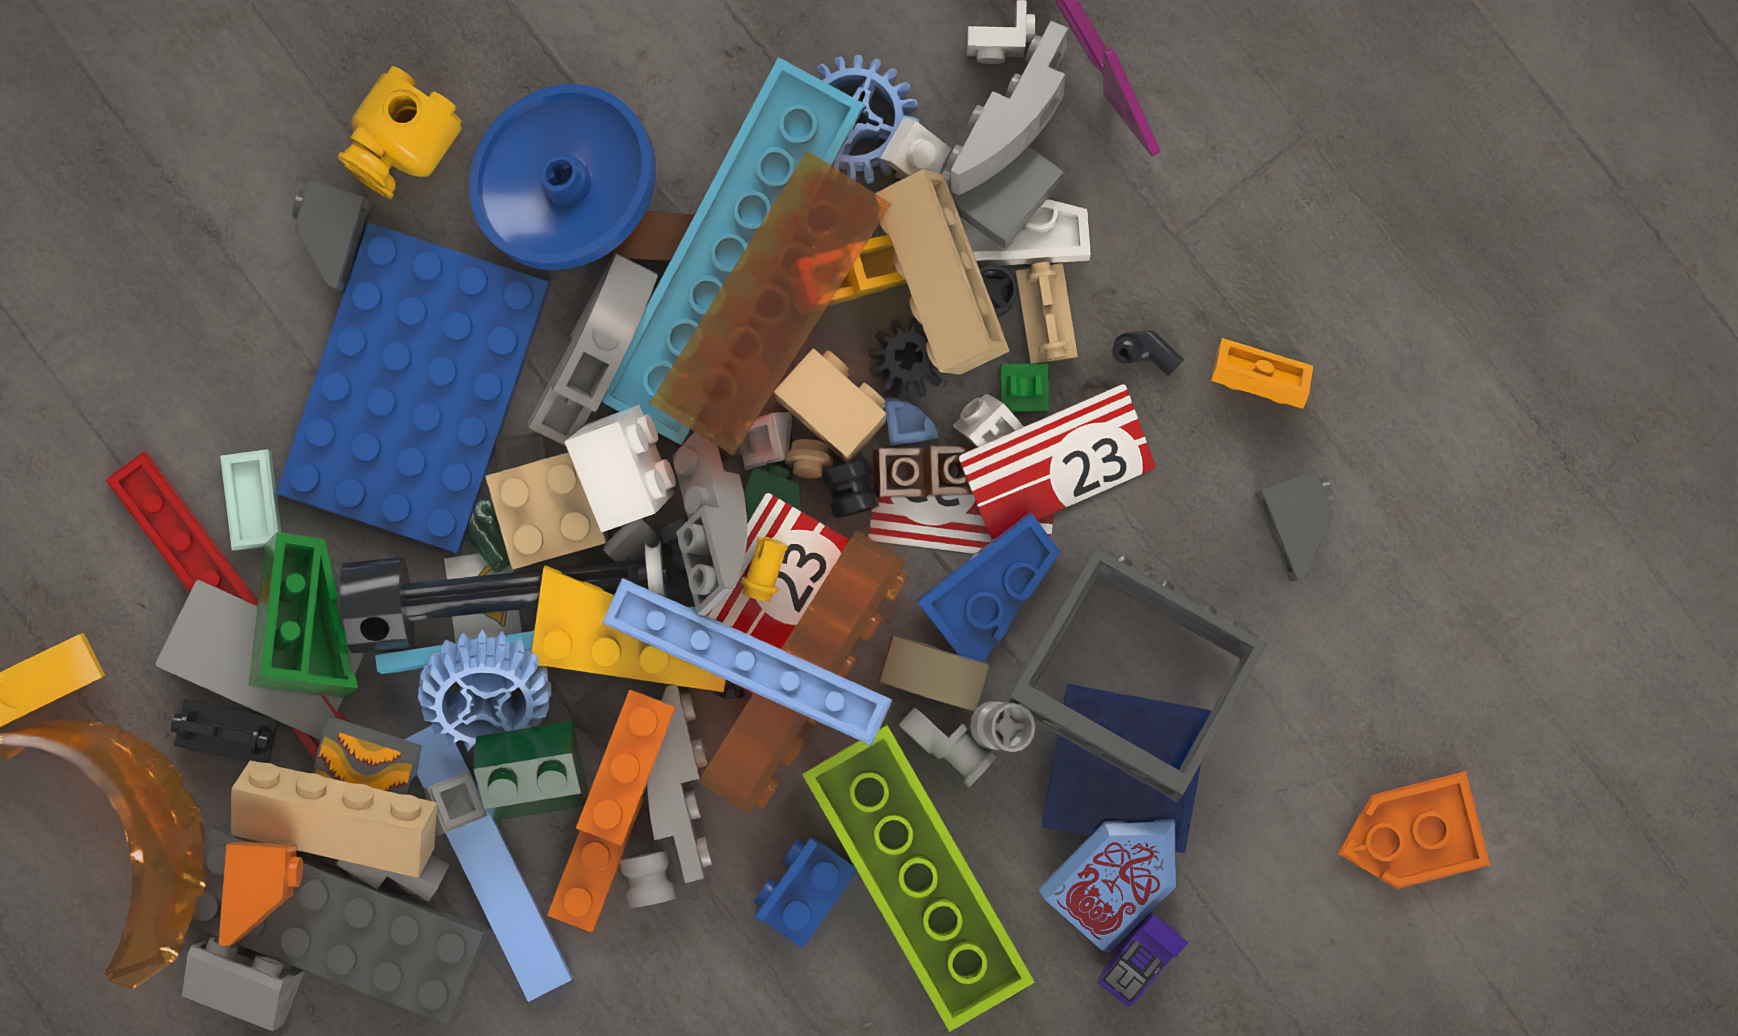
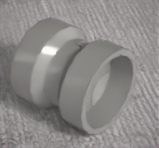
M989 701L976 708L971 718L970 728L973 738L982 747L1017 752L1027 747L1033 739L1035 721L1029 709L1021 704Z
M666 850L640 854L620 860L622 875L628 878L630 886L626 893L629 908L653 905L676 898L673 883L667 880L666 869L669 866Z

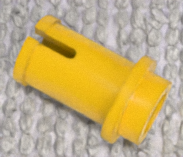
M758 536L757 546L747 577H742L740 581L744 585L742 591L744 595L770 602L772 594H777L779 591L775 584L785 551H787L789 545L775 539Z

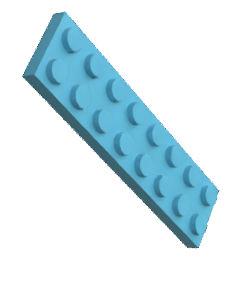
M778 57L653 293L622 362L601 402L619 412L640 405L643 415L648 414L652 418L658 433L680 445L686 442L865 106L864 103Z

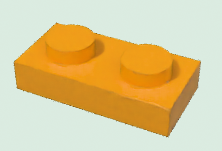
M1222 338L1216 352L1211 381L1223 384L1233 390L1246 391L1271 399L1279 404H1288L1303 409L1310 392L1313 366Z

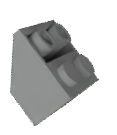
M216 936L190 947L186 961L183 997L271 1031L284 1025L305 970L237 944L229 946L218 945L219 938Z

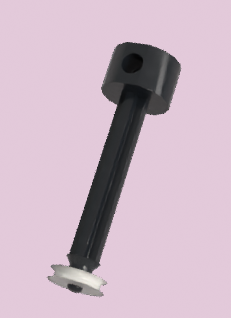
M660 540L655 548L648 547L645 542L646 563L637 564L627 558V561L553 568L561 571V574L581 582L585 581L613 595H615L623 578L667 598L666 585L669 584L671 579L668 567L663 565ZM403 557L343 563L340 574V599L348 647L353 654L412 648L415 620L538 608L543 569L410 583L408 568Z

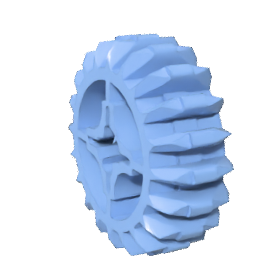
M855 55L853 59L854 68L846 69L843 57H836V72L831 74L828 67L821 64L817 67L819 76L823 82L836 89L859 85L860 87L857 88L853 98L865 104L862 110V122L868 121V123H857L855 128L851 130L848 139L828 174V179L833 182L836 181L841 169L847 171V184L854 185L856 172L864 171L865 181L870 184L874 182L872 168L878 166L881 173L885 176H889L892 173L891 166L880 159L904 117L916 120L919 123V119L913 116H906V114L917 110V101L915 99L901 100L910 92V85L908 82H903L894 87L892 86L898 76L896 69H889L883 77L879 75L881 60L874 59L871 62L870 69L867 70L862 69V56ZM874 90L889 103L894 114V127L884 124L883 118L876 116L870 110ZM880 138L886 140L882 146L868 154L849 155L860 140L872 139L878 141Z
M482 629L476 639H470L462 632L458 638V645L445 640L441 646V652L432 651L431 656L428 658V664L424 666L420 673L421 686H419L418 700L422 706L424 721L432 722L431 726L434 730V735L446 733L449 745L459 740L464 741L467 751L476 744V736L539 726L541 718L546 717L549 710V697H551V682H549L547 667L539 665L538 656L535 653L531 654L532 649L524 650L521 637L508 643L503 631L496 638H487L486 633ZM456 681L460 685L459 692L451 695L448 688ZM519 687L522 694L515 701H512L510 699L512 691Z

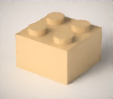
M813 348L777 387L774 394L778 403L823 443L827 444L845 463H850L886 423L887 413L883 411L886 401L865 382L859 388L847 378L850 375L847 372L849 368L832 352L827 350L821 355Z
M569 452L485 476L512 570L600 546L610 540L607 531L602 533L600 531Z

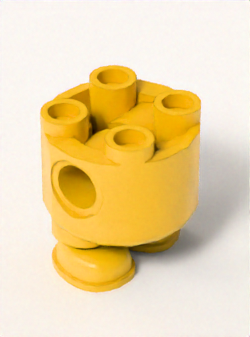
M392 66L387 74H381L354 113L351 120L353 134L350 137L353 143L344 153L340 152L337 156L345 164L344 168L347 172L389 200L393 198V192L396 188V181L389 174L392 166L409 175L428 177L433 173L462 130L460 125L462 120L454 114L456 106L451 101L435 91H432L428 97L414 87L416 81L410 75L395 66Z

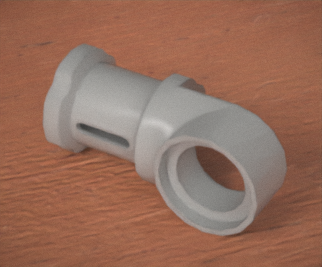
M915 707L898 724L929 755L932 753L937 759H946L965 777L963 783L968 788L998 757L993 751L987 753L966 733L968 727L963 723L947 737Z

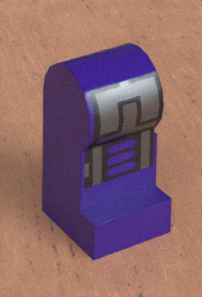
M1150 912L1116 950L1115 956L1099 975L1097 983L1122 1004L1129 1007L1145 992L1161 970L1174 956L1176 957L1183 950L1188 942L1154 913Z

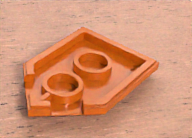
M1466 771L1371 794L1337 854L1396 889L1490 866Z

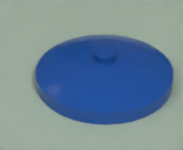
M562 84L540 89L526 95L508 107L496 118L483 135L474 154L469 175V197L474 217L488 239L505 255L516 262L544 270H564L586 265L607 255L628 238L643 218L651 201L656 181L654 147L646 128L639 118L623 101L613 94L597 87L580 84Z

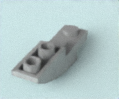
M1050 21L1044 35H1035L1031 41L1025 58L1028 65L1023 75L1016 73L1013 76L1006 95L1002 96L992 91L984 107L976 106L967 126V132L970 134L964 146L957 144L947 162L946 171L950 172L952 193L961 195L999 173L1033 142L1051 119L1064 97L1065 74L1057 71V68L1067 51V27Z
M616 252L613 254L570 334L572 340L527 422L528 428L566 446L565 441L584 426L591 411H597L642 318L656 283L657 273Z
M697 429L672 455L684 501V508L688 516V521L677 531L678 543L682 552L697 614L706 616L734 589L740 576L747 544V512L740 474L724 471L714 432Z
M669 685L666 687L661 701L675 706L676 710L647 782L649 814L654 840L674 836L684 881L688 883L704 879L707 876L705 867L713 865L707 838H698L694 819L701 818V811L694 789L686 791L684 783L703 777L701 768L708 766V759L702 738L693 739L689 721L697 719L691 692H682L681 686Z

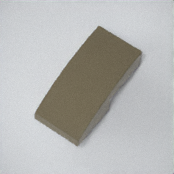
M891 635L878 681L920 696L975 711L990 665L986 662L942 651L932 645Z

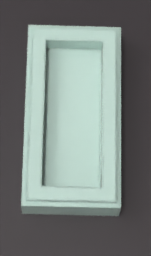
M266 449L221 455L232 551L263 548L276 532L282 533L272 451Z

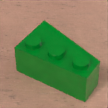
M276 532L265 544L248 686L346 698L358 689L355 673L352 674L346 648L345 629H342L336 603L338 595L325 539Z

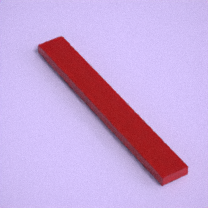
M143 451L105 480L189 592H191L195 582L200 580L258 606L257 597L148 452ZM320 695L335 715V718L350 722L340 708L336 712L327 698ZM291 727L316 760L321 740Z

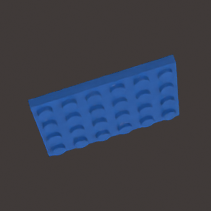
M368 222L276 494L460 554L551 283Z

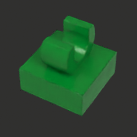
M1048 363L1000 364V401L1012 413L1049 412Z

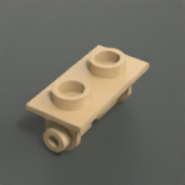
M1050 262L1032 264L1031 268L1016 270L1030 364L1078 357L1063 263L1050 265Z

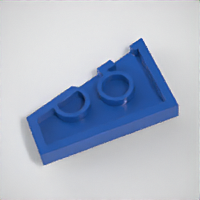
M1029 512L921 595L916 601L957 655L984 662L997 642L1001 641L1010 628L1009 624L1024 602L1031 597L1061 551L1034 515Z

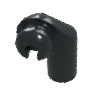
M1152 330L1125 332L1116 338L1112 348L1113 356L1118 362L1129 364L1151 360L1167 376L1184 361L1180 354Z

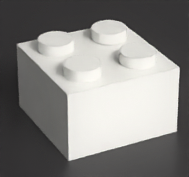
M640 405L590 422L565 441L601 533L655 514L675 494L672 488L676 486L673 469L666 459L661 460L655 442L658 441L655 424L648 414L643 415Z

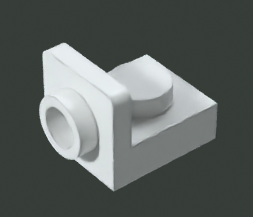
M989 394L969 402L963 408L960 414L961 418L953 426L976 448L1024 427L1004 403Z

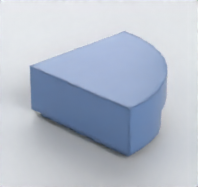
M884 399L886 401L884 405L885 412L887 413L886 419L891 447L938 440L935 425L919 407L903 399Z

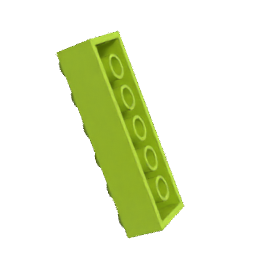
M887 724L879 729L872 746L858 740L803 772V777L949 1032L1035 983Z

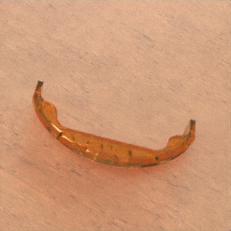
M63 719L37 723L0 733L1 758L10 759L26 747H34L56 754L88 774L100 786L113 804L125 830L132 865V893L123 935L104 974L110 983L129 989L138 987L175 961L186 943L182 939L193 917L197 901L204 893L207 871L203 870L202 841L206 837L201 814L193 794L184 788L183 776L162 752L135 734L110 724L83 719Z

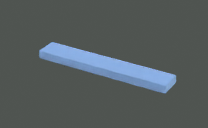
M623 578L602 621L603 624L871 746L892 702L891 699L708 616L698 615L697 611Z
M432 726L404 739L422 745L417 776L424 789L470 771L479 793L476 778L458 741L449 745L446 733L434 735ZM487 813V816L446 832L527 1001L529 1002L571 981L573 976L497 821Z

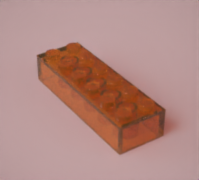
M806 151L650 401V404L734 455L891 204L811 152Z
M856 530L781 650L846 678L857 661V658L850 655V652L858 639L861 638L868 642L883 619L881 615L876 613L885 597L894 601L907 581L909 575L902 571L906 561ZM754 692L698 782L748 814L755 805L764 809L780 784V781L773 778V775L781 763L790 767L806 742L798 735L807 721L815 726L818 721Z

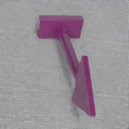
M1055 0L1088 59L1102 73L1103 94L1151 157L1161 153L1113 48L1107 50L1079 0Z

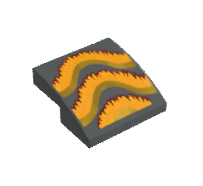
M329 716L322 733L313 773L326 778L353 784H364L375 789L409 795L417 778L422 745Z

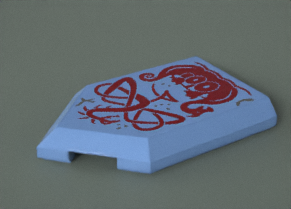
M1174 819L1138 823L1105 821L1038 888V891L1051 906L1097 947L1106 953H1110L1176 888Z

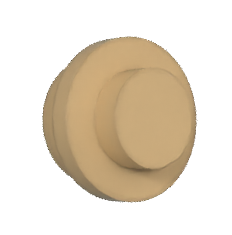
M800 439L792 443L791 450L786 453L785 464L793 469V473L799 477L816 479L822 476V471L832 468L833 458L829 455L830 447L827 444L817 440Z

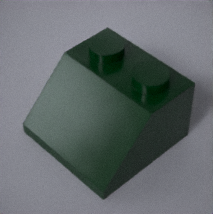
M573 721L476 736L474 773L483 808L495 821L583 807L585 805L589 790Z

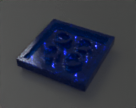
M1066 684L1063 700L1065 706L1178 770L1211 711L1072 684ZM1057 734L1041 827L1091 836L1105 821L1138 823L1174 819L1175 852L1185 854L1201 764L1183 796L1176 802Z

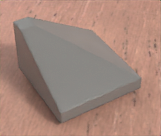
M470 771L424 789L426 800L437 802L435 837L487 816Z

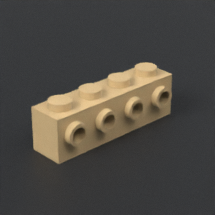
M922 169L875 193L880 208L877 211L879 223L882 229L890 235L896 252L893 255L894 264L899 274L907 281L912 295L909 301L913 315L922 323L928 339L926 351L933 365L940 372L961 375L1010 352L944 174Z
M251 760L231 788V835L263 843L297 845L298 851L419 878L434 850L437 802Z

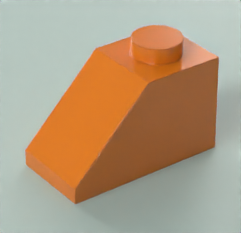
M243 841L226 844L218 945L229 946L241 941L293 895L294 887L300 886L303 874V860L301 857H296L297 845Z

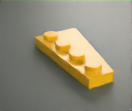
M544 566L531 654L535 653L538 656L539 665L724 692L726 679L603 624L602 621L613 600V594L605 592L602 588L588 582H581L561 574V571L549 566Z

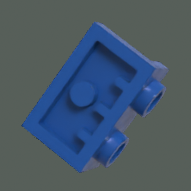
M811 835L806 844L799 839L796 840L781 861V863L788 867L778 883L769 878L753 901L760 907L755 915L757 920L761 923L763 921L802 949L857 873L854 864L813 835Z

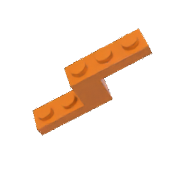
M629 690L577 823L576 829L580 831L547 916L591 933L594 931L620 865V860L623 857L646 796L643 793L676 710L675 706L634 690Z

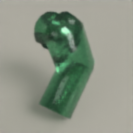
M482 499L473 507L469 522L468 539L492 570L498 573L510 565L506 548L500 542L501 529L493 501Z

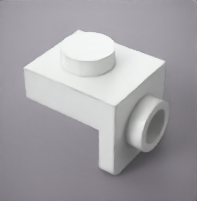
M1026 0L1016 1L1014 27L968 26L966 56H976L977 62L984 64L1005 62V57L1023 58L1026 43H1031L1035 36V14H1026Z
M904 117L880 159L897 171L895 176L902 180L922 169L940 173L952 149L916 120Z

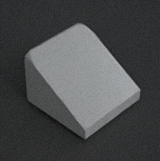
M641 518L625 524L603 546V550L616 562L627 561L628 558L637 564L646 563L645 542L648 547L655 548L659 544V538L656 532Z

